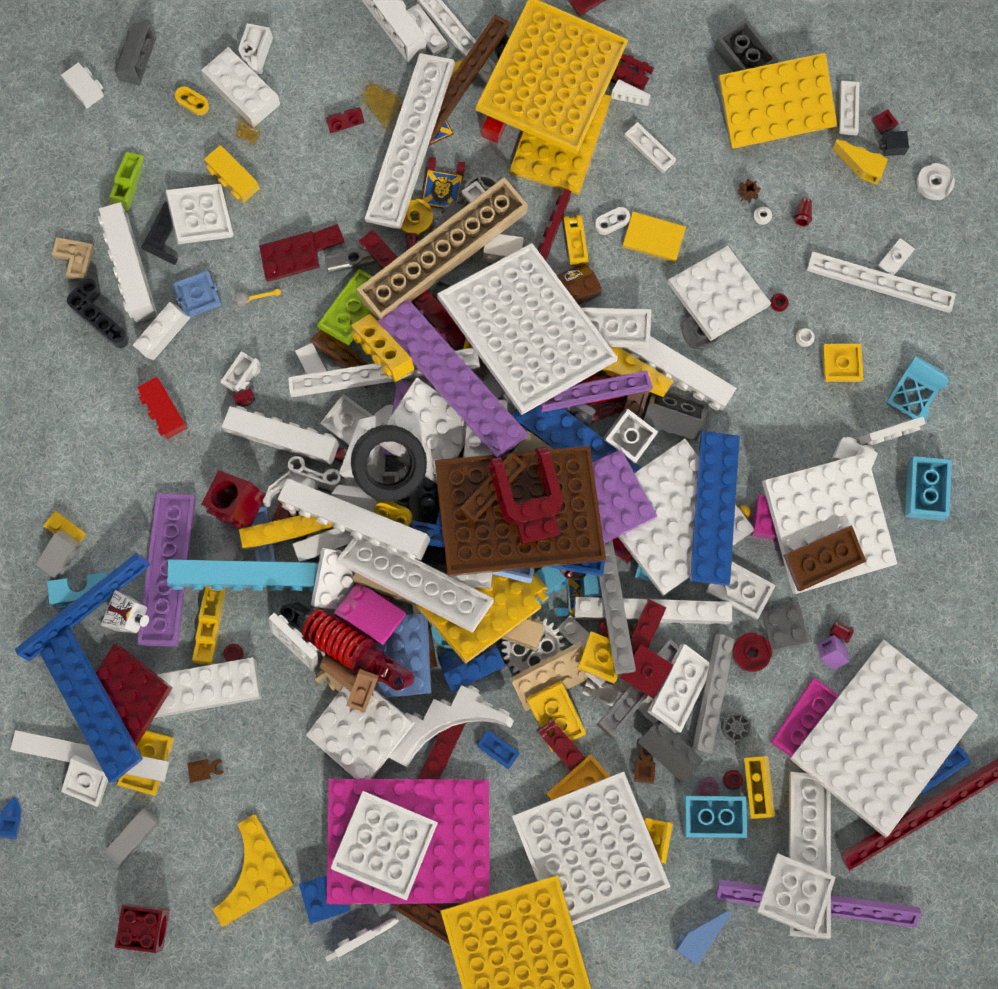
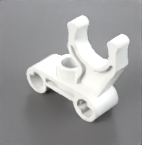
M294 456L288 461L289 471L268 487L263 503L266 507L271 505L272 498L282 491L287 478L316 490L320 487L334 491L337 485H342L340 473L336 469H329L324 474L308 469L303 458ZM300 465L301 468L294 469L295 466ZM297 510L289 511L290 515L296 516Z

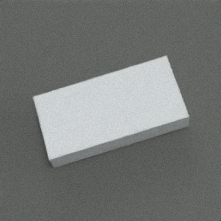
M312 343L295 351L306 374L326 372Z

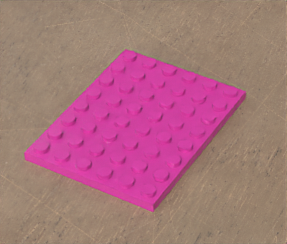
M328 780L326 904L466 903L490 895L489 780ZM362 791L438 822L407 900L330 869Z

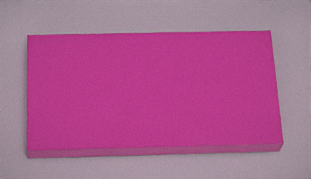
M812 678L770 743L792 757L839 695L817 679Z

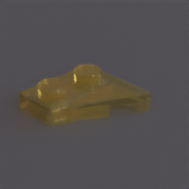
M372 83L369 84L362 96V101L370 108L372 114L381 122L383 128L387 129L403 101L402 97Z

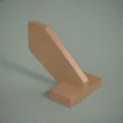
M325 654L320 668L351 691L346 706L365 713L379 676L361 669L356 674L333 657Z

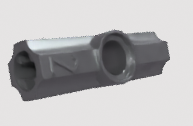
M351 248L346 253L325 257L329 274L349 269L356 270L361 266L376 263L370 253L364 248ZM351 257L358 258L356 262H352L349 259Z

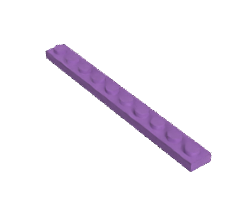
M719 879L716 900L759 906L765 886ZM831 895V916L916 928L921 915L920 907Z

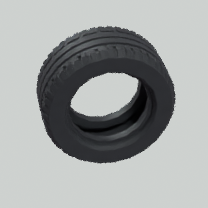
M396 425L376 426L360 436L354 445L351 453L352 474L358 486L372 498L381 501L402 500V498L410 496L411 493L413 494L420 487L423 478H425L427 469L426 453L417 437L405 428ZM383 442H396L403 445L410 456V466L407 474L395 483L383 484L370 476L367 470V459L370 452L375 446Z

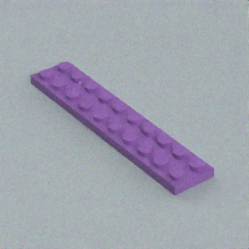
M408 299L377 321L412 358L415 367L495 458H501L528 436L523 427Z

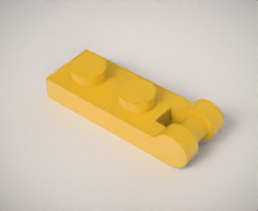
M576 215V217L571 218L563 216L570 265L588 263L582 215Z

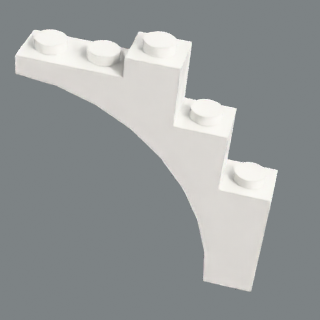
M461 685L453 703L441 699V701L433 699L425 717L415 712L413 715L406 712L405 715L414 722V725L388 758L408 767L415 754L427 741L452 726L466 722L485 721L511 728L514 720L509 717V712L501 708L498 711L492 709L493 705L483 700L484 697L479 694L480 690L470 685L466 688Z

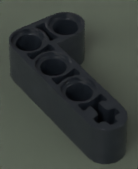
M91 278L82 280L68 295L67 304L74 313L115 347H125L129 342L126 332L93 304L100 295V288ZM89 287H94L91 292H86ZM81 300L79 305L74 306L75 301ZM90 312H95L92 317H87ZM104 323H109L107 328L101 329ZM115 332L121 338H115L113 333Z

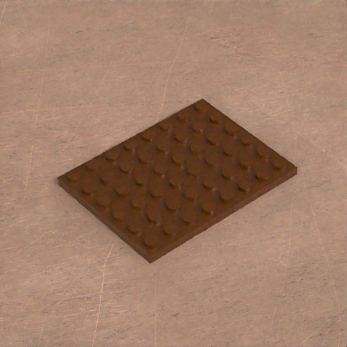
M590 446L549 450L564 501L559 512L555 515L560 535L522 545L516 525L510 524L502 518L497 498L474 523L459 511L463 504L490 477L489 460L494 459V455L435 460L447 576L605 561L606 554ZM536 452L514 453L527 465L510 483L515 504L544 497L545 492L538 471L539 464ZM511 453L504 454L501 457L502 461H504Z

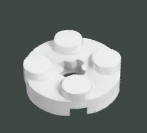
M933 163L922 168L916 180L917 191L928 199L942 200L952 191L955 179L952 177L948 167L943 164ZM938 179L937 182L940 185H934L931 180Z

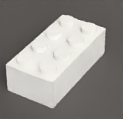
M229 47L201 70L204 80L253 128L280 105L278 95Z

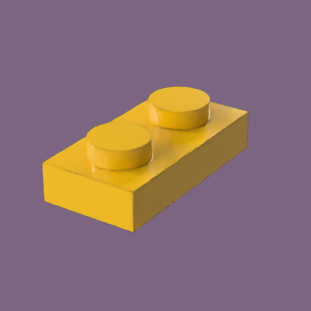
M57 511L43 525L53 534L65 531L79 542L87 535Z

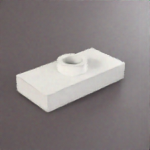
M900 238L877 267L884 273L895 275L915 249Z

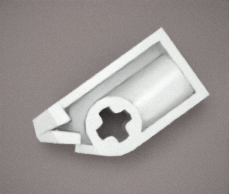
M247 23L239 45V52L243 62L256 74H262V68L273 36L269 27Z

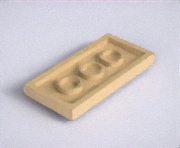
M580 642L510 678L525 712L530 709L525 698L559 681H562L565 689L568 690L589 679L585 675L586 672L577 669L584 650Z

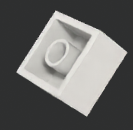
M625 409L603 439L617 451L621 449L626 458L636 463L658 431L629 409Z

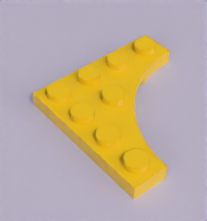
M256 814L237 824L244 843V864L240 878L232 892L223 902L213 908L222 927L294 885Z

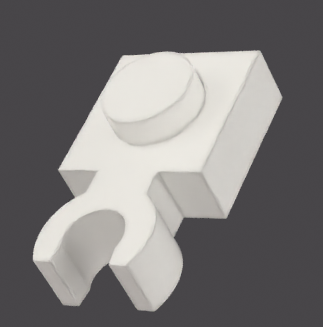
M587 679L585 685L587 687H584L583 694L586 696L594 695L596 696L595 701L612 706L616 701L620 687L605 682L599 687L592 680Z

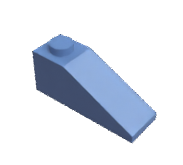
M723 911L689 930L684 935L680 934L675 942L677 946L675 950L698 965L731 913Z

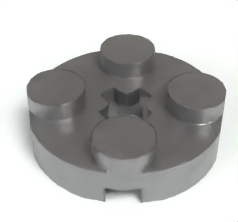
M689 316L682 330L685 342L692 349L706 350L713 347L717 343L719 336L710 341L705 333L704 335L698 334L699 325L692 316Z

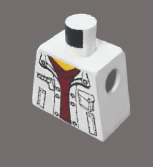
M115 590L101 626L120 632L137 633L140 626L144 627L149 622V617L145 615L147 607L131 596Z

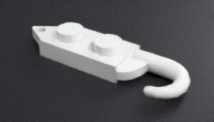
M397 917L391 918L369 931L367 928H364L355 933L357 938L351 941L347 938L339 942V948L326 956V961L328 962L337 956L339 958L396 925L399 919Z

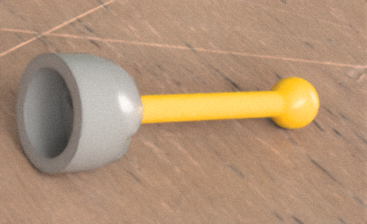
M275 289L272 292L253 296L240 292L235 293L238 308L247 306L252 299L271 295L279 296L281 291L280 289Z

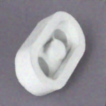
M623 207L611 210L596 219L595 229L601 235L612 233L629 223L630 213ZM622 216L624 219L620 221L617 217ZM606 224L607 228H602L601 225Z

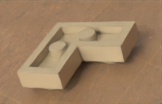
M56 237L52 256L69 260L66 271L67 278L84 280L87 277L94 246L90 243Z

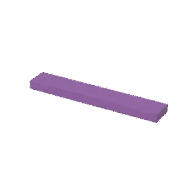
M642 371L574 385L540 404L539 407L541 412L650 391L653 387L648 371Z

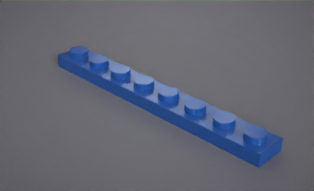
M135 553L36 633L22 642V644L15 648L16 654L27 661H31L63 631L74 627L113 596L115 590L119 591L151 566L149 561L140 554Z

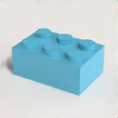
M913 456L907 462L905 517L939 521L949 517L952 460Z
M684 796L683 837L747 838L746 797Z

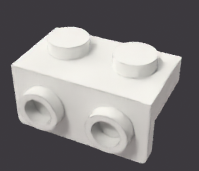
M241 351L220 383L235 393L248 390L250 380L253 376L256 377L261 370L260 361Z

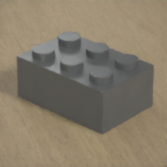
M747 19L719 35L714 45L716 51L733 72L775 64L779 60Z

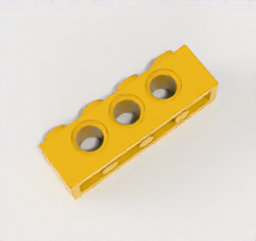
M371 314L351 325L354 341L362 345L364 352L372 356L374 363L382 367L387 377L390 376L396 382L414 371L412 358Z

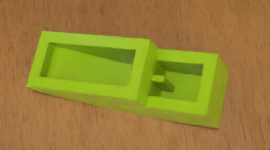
M130 152L125 153L114 178L115 185L109 196L110 205L121 202L123 208L129 211L142 171L143 155Z

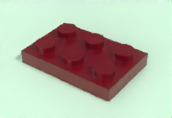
M312 231L259 245L265 280L267 282L320 268L314 233Z

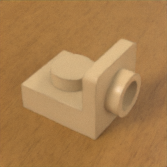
M321 670L315 679L320 684L329 678L327 683L333 692L336 689L339 692L343 687L341 683L324 670Z

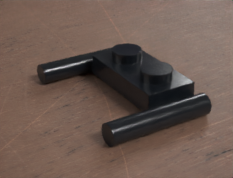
M164 202L141 249L176 265L178 258L162 251L174 228L168 202Z

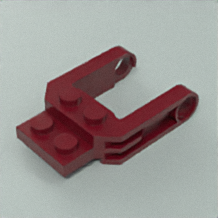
M547 447L535 449L539 464L538 471L545 496L523 501L517 505L513 499L502 459L498 457L489 460V470L502 518L510 524L516 525L521 545L560 535L555 515L559 512L564 501Z

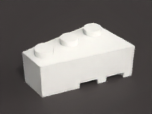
M376 415L359 420L339 473L351 484L357 483L351 470V453L355 443L360 436L371 428L385 425ZM380 445L375 446L367 459V470L372 478L384 476L385 448Z

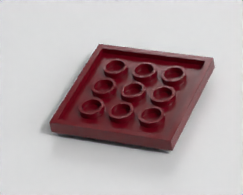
M114 643L96 674L137 747L173 687L122 646Z

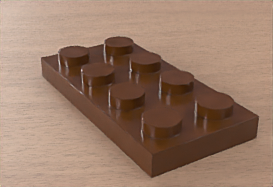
M852 525L783 555L797 591H803L867 562Z

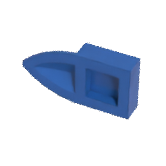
M13 798L5 805L0 814V838L17 840L21 824V809L18 800Z

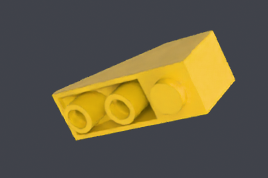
M836 140L832 148L835 153L860 179L877 185L882 177L888 158L879 153L869 152L863 147L853 146L847 141Z

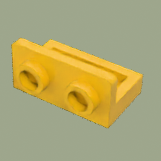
M643 817L661 863L666 864L673 823Z

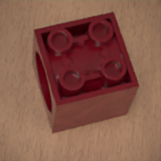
M218 470L201 505L207 509L206 512L215 516V519L223 523L228 521L238 529L242 527L247 528L251 527L266 494L251 482ZM235 497H237L236 500H235V502L230 506V503L232 502V500H233Z
M133 904L122 905L114 948L150 953L163 951L170 909Z

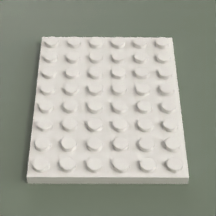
M532 243L443 290L437 295L439 301L521 415L617 361L618 357Z
M883 640L790 760L886 838L977 718L978 714Z

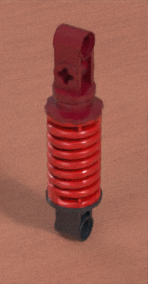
M299 602L281 607L280 615L289 622L288 624L298 629L303 635L302 639L304 641L312 643L317 649L333 657L336 661L351 669L352 672L357 674L361 669L379 676L378 681L385 683L396 691L407 688L414 683L413 673L392 658L385 656L383 651L376 650V642L374 640L366 639L364 635H360L358 631H354L340 620H336L322 608L315 607L310 610Z

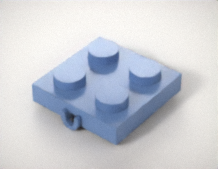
M209 271L173 283L178 296L176 298L177 302L182 306L183 312L190 318L222 306L216 292L218 289L216 284H213Z

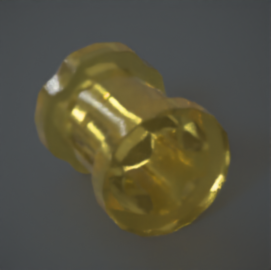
M242 122L237 130L236 137L246 139L252 145H255L260 136V130L246 126V123Z

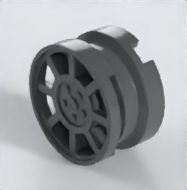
M731 714L722 722V734L731 742H740L749 736L751 723L743 714Z

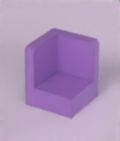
M835 635L818 643L820 658L832 669L850 662L847 646Z

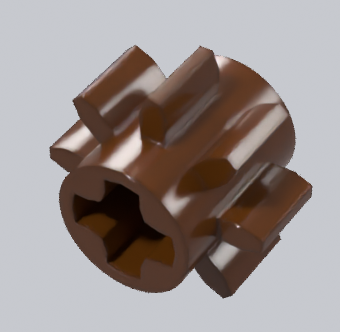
M747 179L745 184L740 182V189H738L737 194L741 195V201L747 200L750 203L753 198L755 200L758 199L759 195L757 193L760 192L761 188L757 187V181L753 182Z

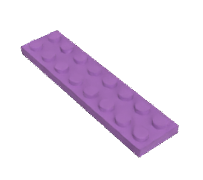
M157 494L148 557L151 566L147 568L142 603L147 607L145 615L149 617V622L144 627L140 626L137 641L139 645L178 647L185 587L182 590H173L171 586H167L168 560H189L196 505L195 495Z

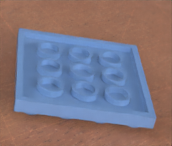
M423 614L406 615L384 645L376 642V650L383 651L385 656L392 658L401 666L409 669L414 675V683L407 688L396 691L377 680L374 689L385 698L431 693L428 620Z

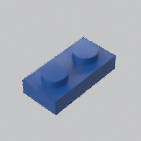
M487 730L476 746L508 770L520 754L489 730Z

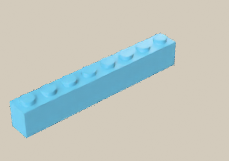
M168 560L167 586H171L173 590H182L183 587H191L192 590H203V587H212L211 590L220 591L223 590V587H229L233 591H243V588H251V591H263V588H271V591L280 592L283 589H291V592H302L303 589H310V592H313L319 563Z

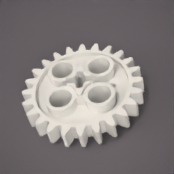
M544 619L542 625L545 626L543 633L545 637L540 642L538 651H533L525 662H522V658L528 653L529 648L525 647V652L517 655L514 652L517 644L510 641L502 642L503 645L507 646L502 652L508 654L503 659L510 660L507 665L508 667L514 665L513 673L518 670L521 673L532 667L529 664V660L533 656L539 657L540 662L562 651L560 648L564 647L565 644L559 643V640L563 636L556 635L559 629H552L554 623L548 626L546 625L547 619ZM545 641H549L553 645L550 652H545L541 648Z

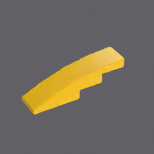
M205 587L198 617L199 624L195 637L196 644L192 658L193 663L213 665L226 587H223V590L220 591L211 590L212 587Z

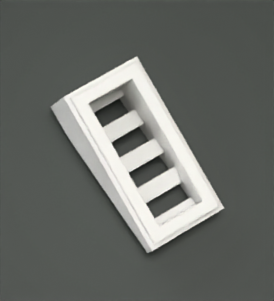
M621 80L617 81L611 95L612 99L648 106L651 97L650 94Z

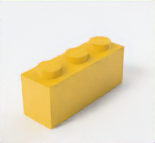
M221 145L204 159L206 163L205 169L210 175L213 176L215 174L219 178L217 180L222 187H228L231 190L230 194L234 199H240L245 203L260 189L258 182Z
M768 756L744 758L751 819L774 817L775 811Z

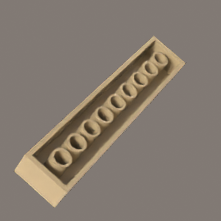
M504 177L357 288V296L377 320H381L407 299L410 302L519 220L527 213L528 204Z

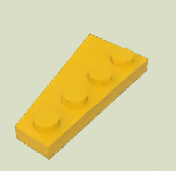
M610 347L618 358L616 362L602 369L606 371V375L614 377V375L622 376L648 371L653 387L649 392L662 397L665 396L674 382L673 380L620 347Z

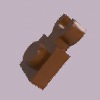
M640 747L638 756L641 761H635L633 782L653 784L656 763L650 762L653 756L651 754L645 756L643 748Z
M208 759L187 763L190 783L211 779L210 773L216 775L223 774L224 770L217 771L215 769L216 764L223 763L222 760H214L211 764H208Z

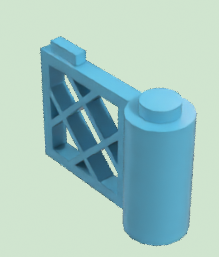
M915 355L886 403L912 419L924 417L925 420L930 413L927 409L939 389H944L950 381L947 378L948 374ZM906 377L914 381L915 388L905 390L903 382ZM924 388L932 392L931 396L928 399L922 400L919 390ZM916 391L919 401L909 403L906 393ZM903 394L905 404L898 405L892 400L895 395ZM919 403L921 412L916 416L911 413L909 405Z

